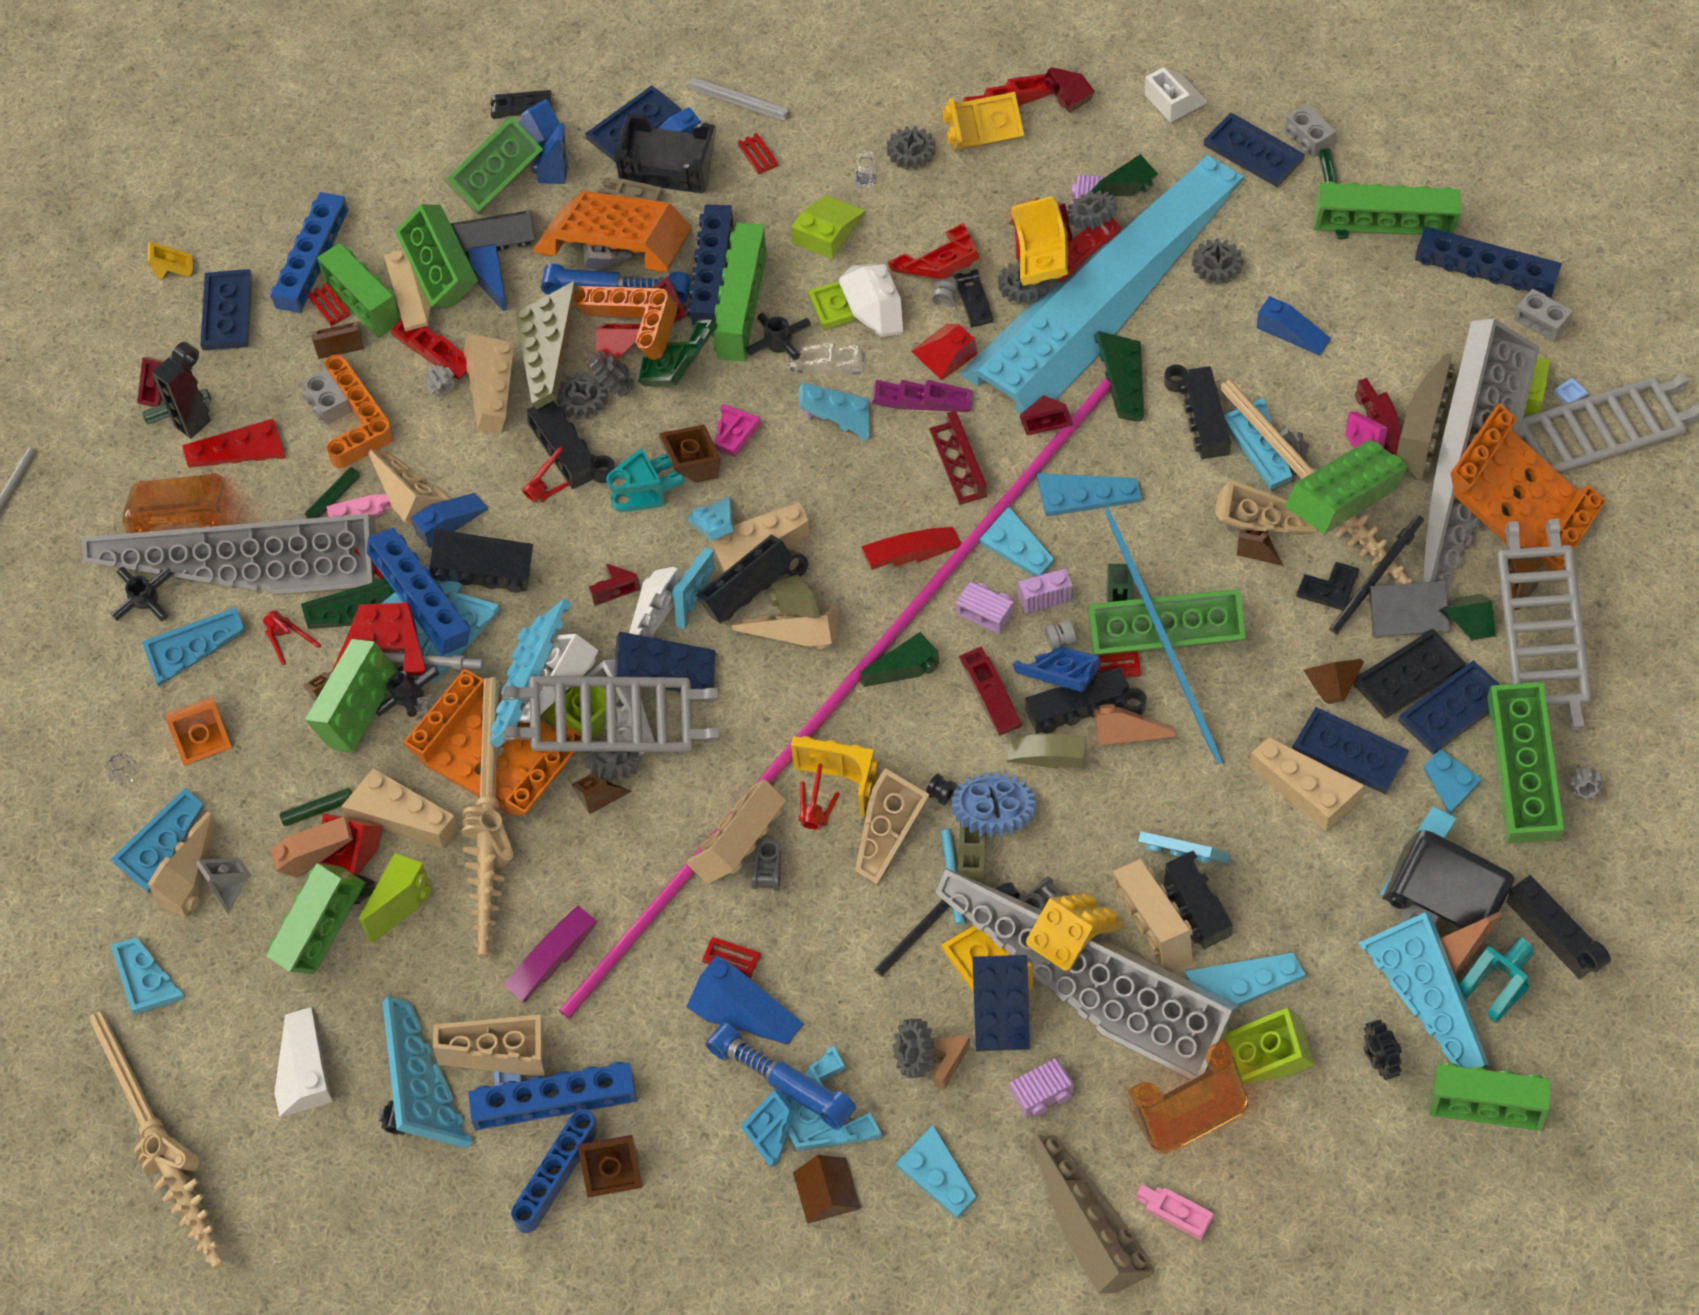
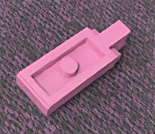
M374 494L326 506L329 517L370 514L375 518H379L380 515L384 514L383 510L393 508L387 494Z
M1141 1185L1136 1195V1200L1147 1205L1145 1210L1151 1213V1215L1200 1241L1215 1215L1165 1187L1164 1189L1157 1187L1156 1191Z

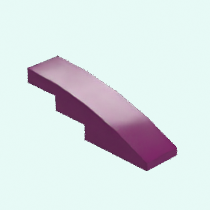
M902 379L899 385L876 380L873 387L872 404L907 410L969 412L971 409L972 390L931 380H926L924 385Z
M577 905L539 942L503 986L522 1002H526L541 982L546 983L562 962L566 963L573 956L598 921Z

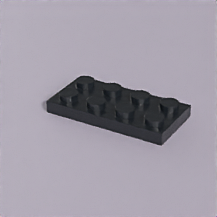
M1432 629L1358 675L1353 685L1386 719L1445 682L1465 667L1466 663Z

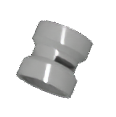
M953 277L936 279L935 290L931 297L932 303L940 306L941 301H947L946 307L953 306L955 301L954 294L958 288L957 280Z
M1070 620L1063 621L1058 626L1049 625L1044 627L1045 637L1051 651L1059 649L1064 644L1068 646L1076 644V636Z

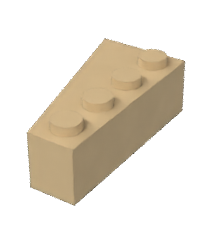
M468 334L463 351L471 383L470 390L474 400L473 407L477 429L501 433L506 419L514 342Z
M800 502L735 524L733 525L734 531L713 541L709 540L710 549L714 550V558L720 572L723 574L771 534L782 540L787 549L791 548L810 536L809 523Z
M1270 737L1251 753L1249 767L1325 831H1328L1362 799L1364 785Z
M374 768L341 806L345 817L382 825L383 830L390 831L393 834L404 835L413 840L444 848L459 829L453 814Z
M765 779L751 786L731 809L733 813L729 814L716 827L719 831L715 832L700 845L703 851L695 856H691L686 864L708 884L728 873L735 874L742 867L743 863L741 860L744 856H748L756 848L754 844L756 840L762 838L768 832V824L780 816L782 813L780 808L786 800Z
M1139 859L1113 870L1114 887L1130 915L1133 914L1140 933H1146L1154 957L1160 956V967L1172 972L1192 963L1190 938L1193 935L1192 928L1187 920L1183 921L1180 917V911L1176 903L1169 901L1164 886L1162 884L1158 885L1151 867H1146L1142 860Z
M541 1014L433 1025V1050L438 1065L546 1077L545 1029Z

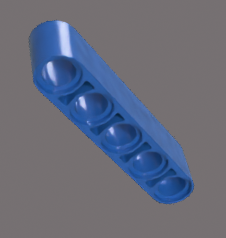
M579 1109L571 1115L514 1204L511 1216L516 1228L520 1232L530 1233L539 1226L580 1161L578 1144L592 1142L596 1136L597 1124L593 1113L589 1110ZM582 1123H590L585 1129L578 1128ZM568 1145L576 1146L572 1151H563ZM561 1168V1171L559 1173L554 1175L549 1174L551 1169ZM538 1191H546L543 1197H534ZM524 1214H532L526 1221L519 1220Z

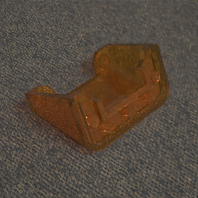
M217 473L138 481L130 487L123 510L122 523L127 533L151 532L153 527L198 523L199 527L227 525L228 484L225 478Z
M1225 1039L1213 1044L1206 1052V1062L1210 1071L1165 1095H1162L1156 1085L1150 1082L1140 1083L1127 1090L1130 1114L1154 1152L1158 1154L1170 1153L1246 1112L1249 1102L1248 1095L1233 1052Z

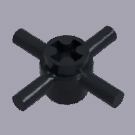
M760 313L757 319L766 329L765 338L746 347L748 354L751 356L769 347L772 352H786L792 360H798L800 353L791 344L793 334L811 326L810 320L806 317L789 326L788 321L783 317L769 319L765 313Z
M120 567L117 570V574L126 583L125 591L128 600L111 613L114 619L118 621L132 608L136 607L140 609L149 608L160 621L166 620L168 614L157 603V588L174 575L170 568H165L149 581L143 576L133 577L125 567Z
M403 666L398 667V672L393 674L386 684V688L392 696L379 705L376 714L380 717L398 704L406 708L409 717L416 716V706L424 697V691L421 687L440 674L438 669L434 666L415 679L403 671Z

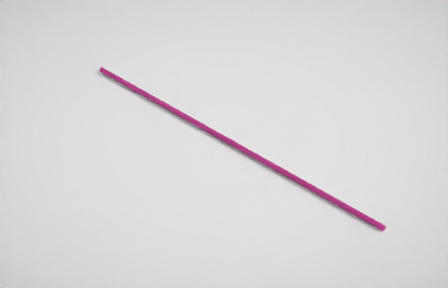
M1105 378L1071 417L1073 426L1061 428L795 737H812L859 683L861 680L860 671L877 661L977 546L980 538L1003 512L1014 503L1037 476V473L1045 467L1112 389L1110 381H1107ZM791 742L755 784L764 779L770 785L793 759ZM716 828L707 839L719 830ZM699 847L693 856L701 853L703 850ZM687 864L680 869L560 1008L559 1012L569 1019L692 877L695 872Z

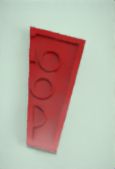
M274 418L182 445L188 468L219 465L220 463L227 462L241 463V461L248 460L264 461L269 458L285 459Z

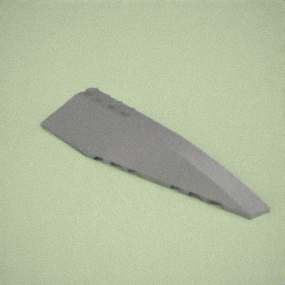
M1496 319L1471 321L1434 479L1427 527L1423 582L1446 581L1447 593L1455 579L1453 575L1454 570L1460 567L1463 561L1461 557L1463 550L1466 546L1470 545L1473 539L1471 536L1473 528H1478L1481 521L1454 496L1450 473L1497 404L1501 403L1518 419L1512 430L1519 436L1540 349L1538 345Z
M370 514L82 537V554L84 562L119 568L125 567L126 569L159 574L169 567L174 573L172 577L258 591V589L269 590L268 593L273 594L352 589L374 582L375 564L366 552L368 537L376 534L375 517ZM357 549L361 557L354 552V550Z
M945 869L936 894L958 913L967 917L978 930L986 933L997 946L1006 950L1010 955H1027L1028 961L1033 965V976L1043 985H1047L1063 1002L1066 1001L1082 1018L1097 1026L1096 1029L1102 1035L1201 1083L1230 1029L1239 1005L1098 936L1091 939L1084 947L1070 970L1064 971L1026 944V940L1043 910L952 870Z

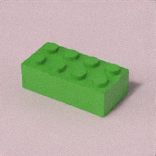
M510 116L456 167L444 181L473 212L477 213L543 149Z
M421 204L395 230L431 307L454 306L478 282L441 205Z
M338 243L317 257L325 283L378 338L391 331L400 322V311L395 305V294L391 289H386L378 276H372L367 266L363 262L359 263L349 248L345 249Z
M351 639L305 721L329 748L353 752L388 692L386 688L387 681L398 670L375 642Z
M316 863L307 875L308 880L303 889L295 896V903L290 912L283 918L282 927L277 936L271 940L266 957L289 972L314 974L318 970L365 884L364 881L342 867Z
M1454 1063L1437 1064L1431 1085L1429 1116L1541 1131L1549 1112L1551 1079H1545L1536 1074L1527 1076L1516 1075L1514 1072L1507 1070L1494 1072L1487 1071L1483 1067L1465 1068L1459 1067Z

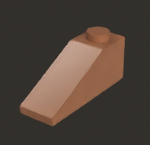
M1114 704L1101 705L1100 709L1094 710L1096 738L1099 745L1176 737L1175 730L1171 725L1121 707H1115Z
M341 817L290 835L271 848L276 871L293 877H299L313 868L316 863H320L353 840L348 818Z
M1497 912L1442 938L1440 937L1455 977L1464 972L1503 916L1501 913Z

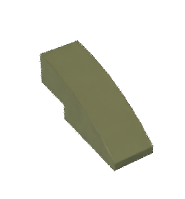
M1037 734L1011 738L1006 762L1057 769L1058 765L1083 769L1087 736Z
M960 822L958 873L984 884L986 832L982 836H979V830L970 833V826L962 828Z

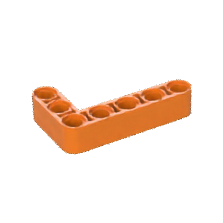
M579 286L578 293L574 295V300L576 302L575 307L581 314L587 316L642 318L636 338L637 346L652 360L658 359L664 354L678 308L677 303L664 289Z
M332 355L326 359L325 367L348 399L352 413L361 424L327 444L326 450L331 464L336 468H344L368 456L370 449L379 450L390 444L393 440V433L388 419L346 359L341 355Z

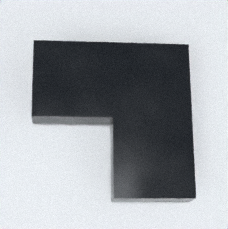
M1335 562L1328 581L1304 574L1296 597L1343 611L1357 579L1359 568Z

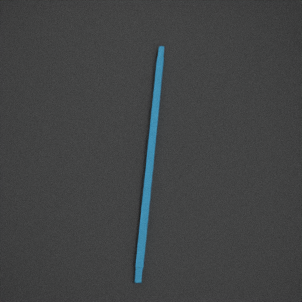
M1108 508L1105 510V514L1113 535L1164 646L1181 688L1185 693L1210 751L1218 764H1223L1215 742L1126 543Z

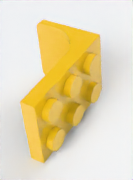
M1015 92L966 102H954V99L951 98L948 99L944 110H942L944 124L948 123L949 132L946 133L949 146H953V151L1024 137Z
M1051 196L1013 206L1011 214L1020 243V279L1022 285H1034L1044 280L1058 279L1068 275V233L1056 198Z
M793 736L791 750L794 769L816 773L818 764L822 763L821 774L848 778L859 785L858 801L860 816L865 817L871 790L879 778V773H877L878 760H875L874 749L864 748L860 745L839 744L832 740H814L808 736Z
M1088 893L1049 898L1026 940V944L1062 970L1067 971L1073 967L1081 951L1091 939L1098 934L1119 931L1124 921L1118 918L1119 914L1109 907L1103 908L1096 903L1097 899Z
M975 926L970 927L941 945V950L973 994L972 957L1010 955L1006 950L997 946L986 933L978 930ZM1028 961V991L1030 992L1031 988H1033V965Z

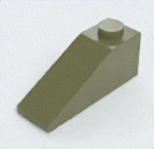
M799 575L770 584L772 592H769L772 606H777L781 613L814 619L820 617L815 596Z

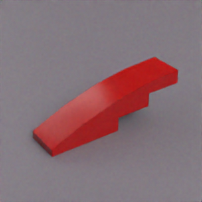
M1046 74L1010 78L1005 86L986 88L984 95L964 97L963 102L1015 92L1018 106L1041 99L1053 92L1045 85L1044 77Z
M402 320L391 329V334L432 364L443 366L444 368L449 367L454 374L453 377L460 380L467 373V361L464 353L443 335L437 336L426 326L405 332Z
M941 527L896 535L861 546L870 569L874 570L890 563L894 567L913 560L919 563L960 547L961 542L953 527Z

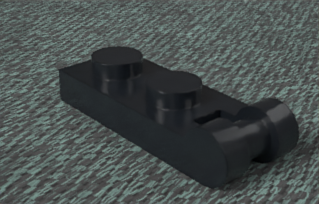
M551 90L493 95L491 97V118L500 119L504 116L521 115L527 109L547 99L552 107Z
M978 269L970 270V273L962 274V272L954 274L971 328L994 323ZM973 282V285L965 286V283Z

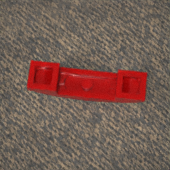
M1111 217L1110 222H1103L1104 226H1098L1095 229H1092L1090 226L1087 227V229L1082 230L1068 242V275L1058 278L1059 283L1077 269L1076 267L1101 245L1108 242L1122 230L1113 217Z

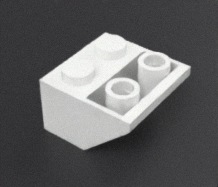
M1163 67L1145 77V96L1170 123L1207 104V100L1179 72Z

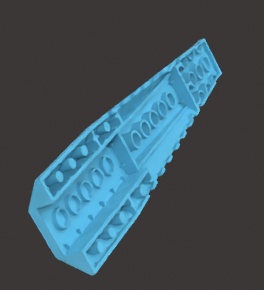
M1206 155L1174 186L1077 266V269L1066 279L1055 284L1045 293L1044 297L1041 296L1037 302L1035 301L1018 315L960 375L977 386L986 381L1015 400V411L1020 414L1043 395L1056 400L1099 356L1101 349L1099 343H1096L1094 339L1096 332L1101 331L1113 335L1118 333L1125 321L1132 316L1135 309L1147 298L1149 292L1157 286L1160 279L1171 269L1178 257H1181L1188 245L1195 240L1198 233L1205 228L1229 199L1230 194L1243 181L1244 176L1211 156Z

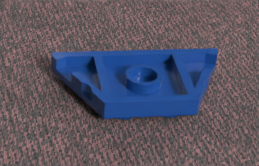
M1067 647L1034 656L1036 662L1027 665L1020 661L1013 663L1014 671L1018 674L1080 692L1086 689L1101 666L1099 656Z

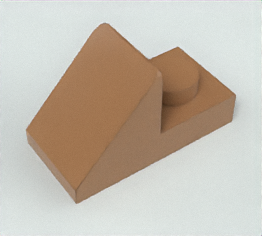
M966 1034L934 1042L936 1052L932 1053V1056L940 1059L932 1071L934 1086L942 1090L946 1088L970 1048V1036Z

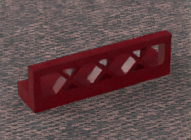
M957 411L948 412L947 423L931 427L929 431L957 501L961 505L986 498L987 484ZM949 430L951 437L947 442L939 439L936 433ZM948 448L958 451L959 454L955 460L945 456ZM956 466L966 470L963 479L953 475L952 472ZM963 485L973 488L975 494L962 497L960 490Z

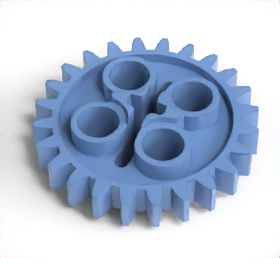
M985 772L984 777L981 778L975 774L974 780L966 778V785L959 783V790H954L952 814L956 815V822H961L962 828L970 826V833L979 830V836H982L985 832H988L990 838L994 836V833H998L1000 837H1003L1006 831L1014 835V828L1022 831L1023 824L1029 826L1030 819H1034V812H1036L1035 794L1032 793V787H1026V781L1018 783V776L1009 779L1008 773L1000 777L998 772H995L993 776ZM990 790L993 792L994 804L993 799L990 798ZM994 807H995V810L997 811V817H998V818L995 817Z

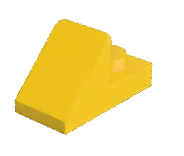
M154 242L148 243V263L159 280L164 277L167 271L186 277L192 274V254Z

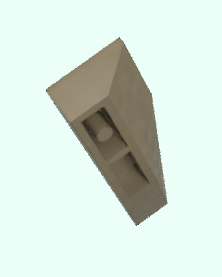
M1447 353L1434 365L1416 389L1408 406L1400 436L1397 456L1409 465L1408 469L1419 480H1422L1424 470H1430L1432 461L1430 456H1433L1436 438L1450 388V378L1453 376L1455 364H1451L1452 354Z
M1037 1135L1034 1141L1049 1198L1070 1247L1097 1293H1117L1152 1275L1155 1271L1149 1263V1258L1136 1242L1134 1233L1127 1227L1065 1149L1056 1136Z

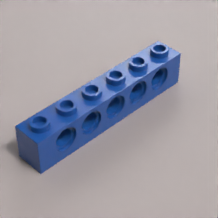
M319 192L316 200L312 202L311 211L308 217L304 219L303 228L300 234L296 236L292 251L288 253L284 269H281L279 272L276 286H273L271 289L270 297L276 309L297 313L302 312L308 299L307 293L311 292L321 271L317 257L331 249L349 209L345 196Z
M394 527L368 537L366 553L403 603L407 602L411 606L413 617L441 655L468 645L471 632L468 622L460 617L456 606L448 601L442 587L437 586L432 579L430 571L422 566L417 554L412 552L407 546L405 538L399 535Z
M614 1062L609 1066L600 1068L591 1066L584 1068L582 1071L572 1073L562 1071L555 1076H535L527 1081H507L499 1086H479L475 1090L468 1091L471 1121L475 1131L572 1114L579 1109L594 1110L637 1102L630 1062ZM604 1082H612L611 1086L607 1088L600 1087ZM577 1087H585L580 1093L573 1092ZM552 1091L558 1092L555 1097H546ZM531 1096L529 1101L520 1102L523 1097ZM504 1101L502 1106L493 1107L496 1102Z

